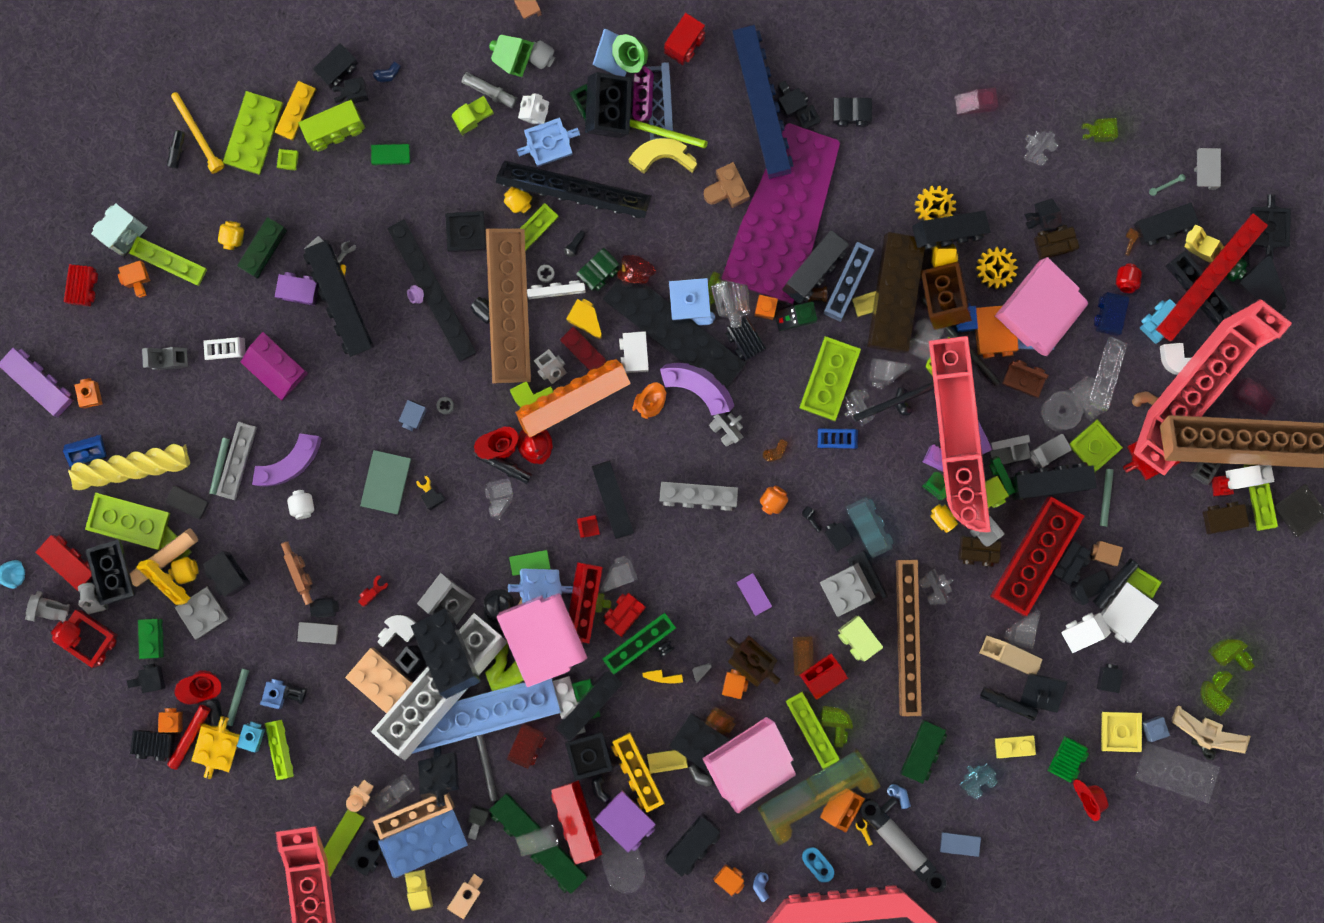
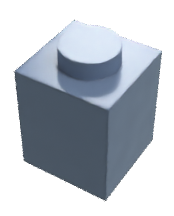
M407 400L399 422L403 423L402 427L413 431L414 428L418 430L427 408Z
M1157 716L1142 721V728L1147 741L1153 742L1170 736L1164 717Z

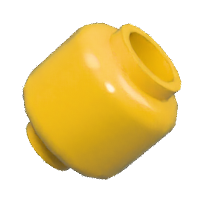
M511 187L504 194V203L513 213H519L520 211L525 213L531 207L529 203L532 200V196L528 192Z
M226 221L225 224L220 225L218 242L224 245L223 248L235 250V247L242 245L244 228L240 226V223Z
M184 557L173 561L168 573L178 584H184L195 580L197 574H199V569L194 559Z

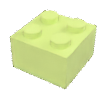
M855 616L838 629L840 632L838 637L844 644L851 646L850 652L858 661L860 659L861 661L868 660L883 648L860 616Z

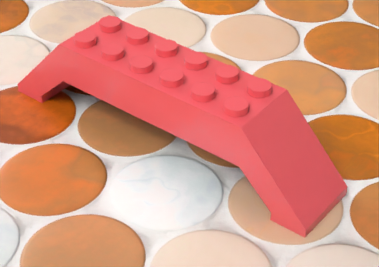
M1262 300L1224 319L1148 410L1134 454L1165 476L1176 461H1165L1160 431L1162 422L1168 415L1202 417L1255 352L1272 340L1280 338L1292 323Z
M317 827L276 832L278 851L281 854L286 870L292 923H336L328 861Z
M888 885L883 890H878L877 887H868L866 891L861 892L858 889H848L847 893H839L836 890L828 891L827 895L813 892L808 893V897L792 894L789 895V898L782 901L766 923H846L908 917L914 923L939 922L901 888H897V885Z

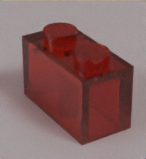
M523 723L507 760L527 769L530 765L534 766L538 757L535 754L538 747L542 748L546 737H543L544 732Z

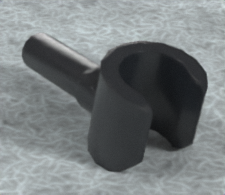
M807 506L802 511V515L809 520L817 532H820L821 528L815 519L812 518L815 511Z

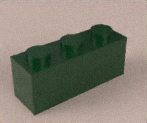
M267 217L237 266L258 279L287 230Z
M922 720L900 774L922 784L925 780L928 781L932 770H929L932 762L936 763L939 757L938 748L940 745L943 746L947 738L946 730Z

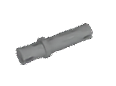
M469 72L464 74L462 78L463 84L493 98L492 100L495 102L498 101L505 104L511 109L516 104L517 97L503 91V88H497Z

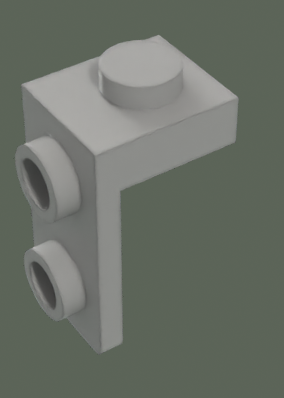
M1060 434L1029 452L1031 455L1030 460L1038 469L1043 468L1051 461L1071 451V447L1065 436Z

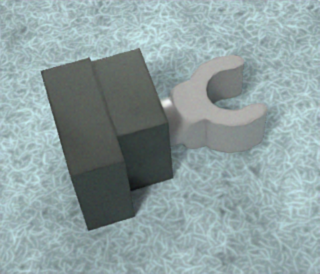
M477 805L472 806L468 822L472 823L468 838L473 840L477 838L479 827L485 826L490 812L489 809Z

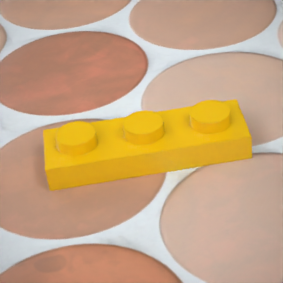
M300 81L297 82L277 125L276 134L289 140H294L300 127L298 122L303 120L316 92V88Z
M150 559L140 561L136 566L175 605L186 604L190 599L185 589L174 583L172 577L164 573L155 561Z

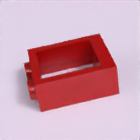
M75 610L68 621L78 627L83 620L107 636V638L92 659L73 646L65 650L91 668L101 666L106 660L104 655L116 645L118 635L82 610Z

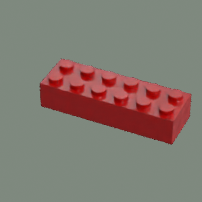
M1052 496L1047 497L990 597L1020 615L1028 616L1082 522L1084 515Z

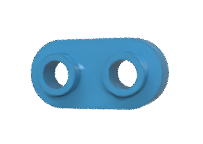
M808 847L803 851L802 860L814 876L821 882L832 880L834 869L822 853L815 847ZM814 853L815 859L809 860L808 855ZM826 868L828 870L827 874L822 875L820 873L821 869Z

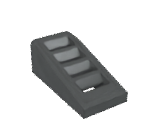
M1198 462L1190 476L1204 485H1209L1221 463H1215V465L1213 463H1205L1212 468L1210 471L1203 466L1205 462ZM1200 469L1206 472L1208 476L1206 477L1205 475L1200 473Z

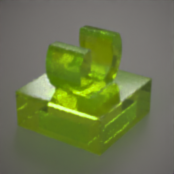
M598 593L595 612L601 613L602 607H611V601L604 600V594Z

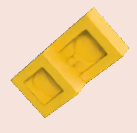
M662 669L642 673L644 678L655 682H683L682 674L663 677Z

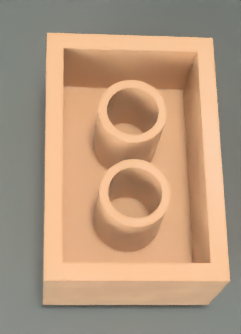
M374 647L368 650L345 677L385 713H388L414 683Z

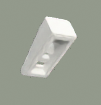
M237 337L204 341L205 360L240 358L246 353L244 338ZM227 343H230V354H228ZM211 344H214V347H215V355H212V345H211ZM219 344H222V354H220Z

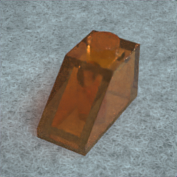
M717 706L713 707L704 721L705 724L723 735L726 732L730 733L735 726V723H733L734 718Z

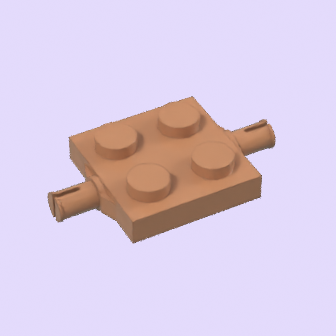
M289 542L282 543L281 546L285 554L284 559L297 591L302 595L305 605L313 603L309 594L312 580L309 574H305L303 570L305 563L302 557H298L297 554L292 552Z

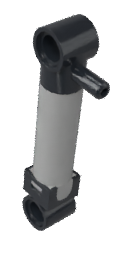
M890 798L880 807L874 800H864L860 807L861 815L922 882L925 881V885L930 891L934 893L942 892L946 888L944 876L936 872V867L886 814L897 804V801L894 798ZM870 804L874 805V812L870 815L866 814L865 807ZM934 877L940 878V884L936 887L931 886V880Z

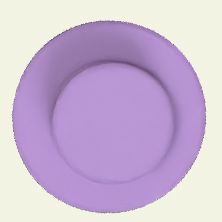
M413 285L407 290V296L411 303L419 304L423 302L424 292L417 285Z

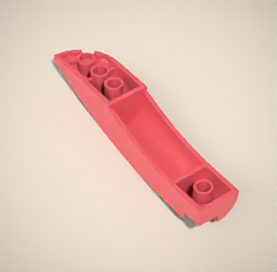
M968 336L929 341L947 502L954 517L967 528L979 532H991Z

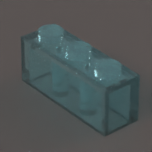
M864 497L845 507V510L870 559H873L892 549L891 544L894 542L889 533L885 534L882 528L885 524L880 516H876L874 512L876 507L872 499L868 500L867 497Z

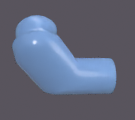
M892 784L888 787V795L898 798L902 809L911 807L905 788L897 784Z

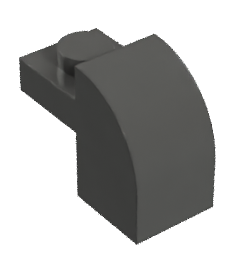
M187 348L142 349L143 368L165 370L188 367Z

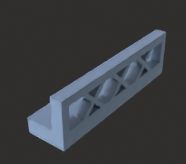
M669 62L661 63V66L647 67L652 71H662L660 81L658 83L653 81V85H655L653 91L658 88L663 93V97L658 102L653 99L656 105L652 108V117L649 120V124L653 125L654 120L657 123L655 126L660 125L664 129L673 131ZM657 107L664 111V116L659 121L653 116V111ZM650 133V141H651V140H654V139H659V138H667V137H657V138H654V134H653V133Z

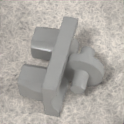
M725 413L717 414L709 425L715 433L721 428L725 430L727 434L721 438V441L726 447L744 438L738 431L743 428L739 423L742 419L741 415L735 418L732 413L727 416Z

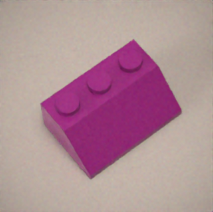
M264 332L249 346L240 361L281 401L308 374L305 369Z

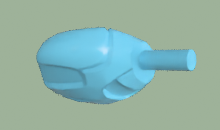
M13 560L0 566V584L12 589L22 584L25 579V569L21 561Z

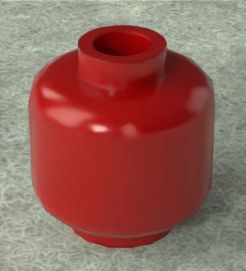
M1126 264L1120 267L1117 271L1116 286L1123 293H1134L1141 286L1142 271L1134 264Z
M68 620L59 621L51 632L53 635L52 640L64 649H68L71 646L75 648L81 640V637H79L81 630Z

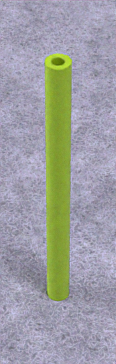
M630 119V127L698 147H707L708 142L706 140Z

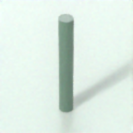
M222 438L209 494L216 495L230 439Z
M1106 469L1100 518V526L1104 527L1108 526L1113 469Z
M242 668L227 716L229 719L227 722L228 726H233L249 673L247 669Z

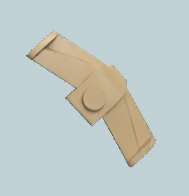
M1181 706L1176 707L1171 720L1172 723L1195 738L1200 746L1209 750L1217 748L1246 753L1251 738L1249 735L1243 736L1221 732L1223 725L1208 718H1204L1201 723L1184 711Z

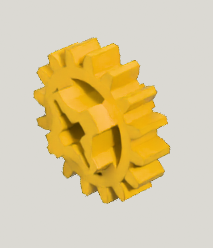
M930 186L929 192L924 189L922 191L924 196L919 194L917 198L920 201L915 202V205L919 206V208L915 209V213H920L918 220L922 218L924 221L934 219L929 217L930 215L937 218L953 216L951 212L956 211V208L952 207L956 204V201H951L953 194L947 195L948 189L946 188L944 191H941V186H938L936 190H934L933 186ZM924 200H926L927 208L925 210L923 209ZM933 204H940L938 209L930 210ZM945 204L948 205V210L946 214L944 210Z
M998 247L994 249V252L989 248L987 254H981L983 260H977V263L980 264V266L975 268V270L980 271L977 278H983L982 284L988 282V288L994 285L995 289H998L1000 284L1005 288L1006 282L1009 284L1013 282L1010 277H1016L1017 275L1013 272L1018 269V266L1013 265L1017 260L1010 258L1012 253L1005 254V248L1001 252H999ZM992 257V263L985 264L986 260ZM996 264H997V267L1001 268V269L998 271V273L996 272V269H993V267H994ZM1008 272L1006 278L1001 280L1002 273ZM986 273H989L992 276V279L989 278Z

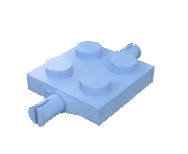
M560 118L524 130L527 146L517 149L519 157L530 153L535 160L536 166L539 167L573 155L570 148V138L579 136L580 133L578 128L566 131Z
M521 569L520 583L508 584V592H519L522 603L539 596H543V599L558 593L572 594L573 590L572 586H561L559 570Z

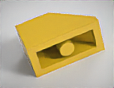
M577 299L566 320L601 339L602 334L595 309L592 307L593 304L586 299L582 301Z

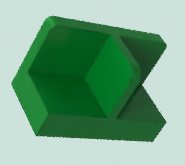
M934 472L922 487L938 500H943L946 498L944 476L939 472Z

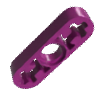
M645 66L642 67L640 72L634 73L633 117L635 120L643 123L648 122L652 117L654 79L652 70ZM644 72L647 73V76H645V77L642 79V78H641V75H643ZM645 89L647 91V96L645 99L641 100L639 98V93ZM645 111V114H643L642 117L639 116V113Z

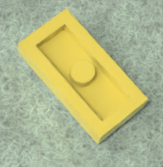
M1034 735L995 739L996 758L1036 755Z

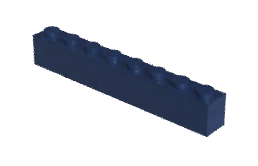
M755 25L732 30L768 177L772 179L791 174V167H794L792 157L787 156L786 149H789L787 137L783 138L782 131H785L783 121L778 120L777 113H780L778 102L773 100V95H776L774 85H769L768 78L771 77L769 66L765 67L763 60L767 58L765 49H760L759 42H762L760 30L756 31Z

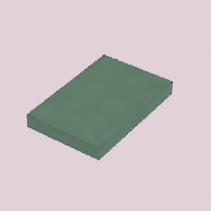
M373 450L360 506L398 515L411 458Z

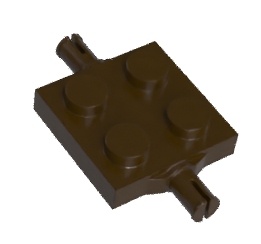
M749 635L740 644L731 636L726 643L734 651L728 663L756 687L766 678L777 685L781 678L772 671L778 660Z

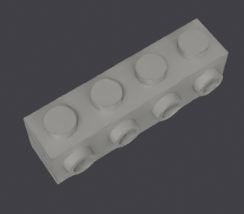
M661 482L660 502H663V506H675V503H680L682 507L686 508L702 505V509H713V506H720L721 510L732 511V507H737V487Z

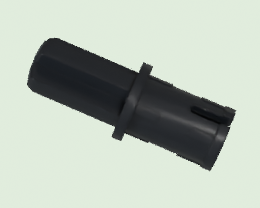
M175 130L172 146L168 148L170 151L166 164L167 167L179 168L180 157L184 152L182 146L185 132Z

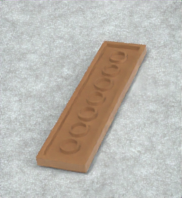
M486 229L492 383L531 382L525 230Z

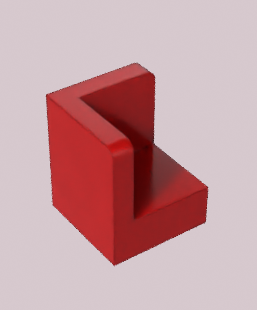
M596 515L577 519L580 538L600 535Z

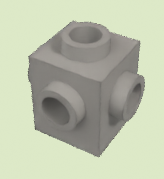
M549 349L534 360L540 369L537 371L543 380L548 379L551 384L561 379L567 373L563 368L565 365L564 361L559 355L555 357Z

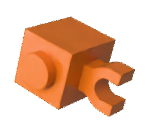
M137 261L119 267L120 273L118 278L120 283L124 284L127 288L134 287L135 294L139 298L147 296L143 283L149 282L150 278L145 263Z

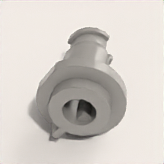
M37 591L36 595L31 594L25 620L35 622L38 616L63 622L66 620V616H68L70 604L65 605L59 601L43 598V592Z

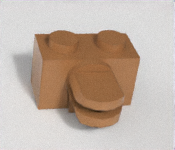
M734 162L717 169L716 176L719 181L706 187L704 190V200L709 204H716L727 198L731 207L734 208L750 199V195Z

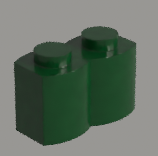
M603 248L576 274L592 292L595 289L599 291L605 286L606 283L604 281L609 276L613 278L620 271L618 269L620 264Z

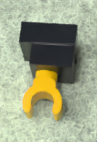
M425 476L427 480L425 485H421L419 481H416L418 487L425 491L421 497L426 507L432 510L447 500L441 492L437 494L435 489L430 486V479Z

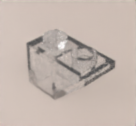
M510 478L488 482L487 488H484L486 498L491 500L492 506H489L491 518L494 517L495 521L501 520L515 498Z

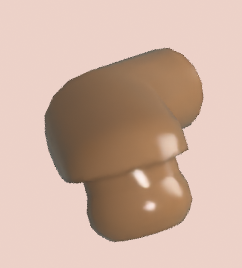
M1147 391L1137 393L1132 399V404L1136 407H1140L1142 403L1147 402L1153 405L1158 397Z

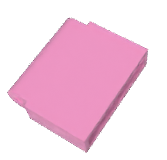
M1047 257L1038 261L995 317L1027 347L1032 346L1038 353L1048 356L1088 306V301L1078 292L1080 288Z
M560 593L543 599V596H539L499 612L497 615L499 624L527 688L571 670L573 665L583 662L588 658Z
M767 717L702 758L721 796L729 801L736 813H740L796 776L790 763L793 761V758L775 722Z

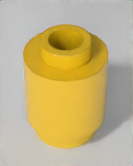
M938 504L931 510L933 514L930 517L946 533L958 524L956 518L945 504L943 506Z

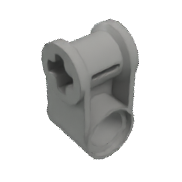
M83 583L78 586V591L80 592L78 603L87 614L108 609V605L100 606L94 584Z

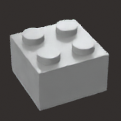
M858 563L820 582L837 617L875 598Z

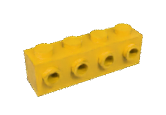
M631 732L613 740L614 745L611 748L615 756H619L622 761L620 766L623 773H628L631 779L628 783L632 791H637L639 798H637L640 808H645L646 812H649L663 805L664 800Z

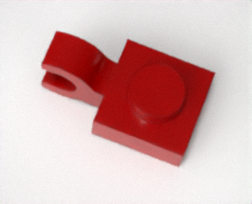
M381 575L374 579L373 588L370 590L366 588L359 595L361 599L358 602L363 607H366L382 590L388 587V583L379 586L378 581L382 578Z

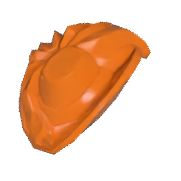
M657 382L645 387L640 394H637L632 407L633 411L637 409L641 413V417L645 419L659 414L666 400L664 386Z

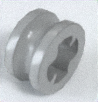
M542 265L537 271L538 278L542 282L547 283L554 279L555 273L550 265ZM549 269L548 271L551 272V275H548L546 279L543 278L544 276L541 275V272Z

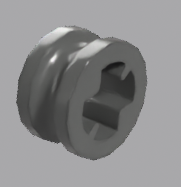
M442 397L437 401L436 406L440 413L446 415L454 410V403L450 398ZM443 401L446 402V403L449 401L450 404H451V405H448V406L450 407V409H449V410H446V409L441 410L440 407H442V405H440V404H441Z

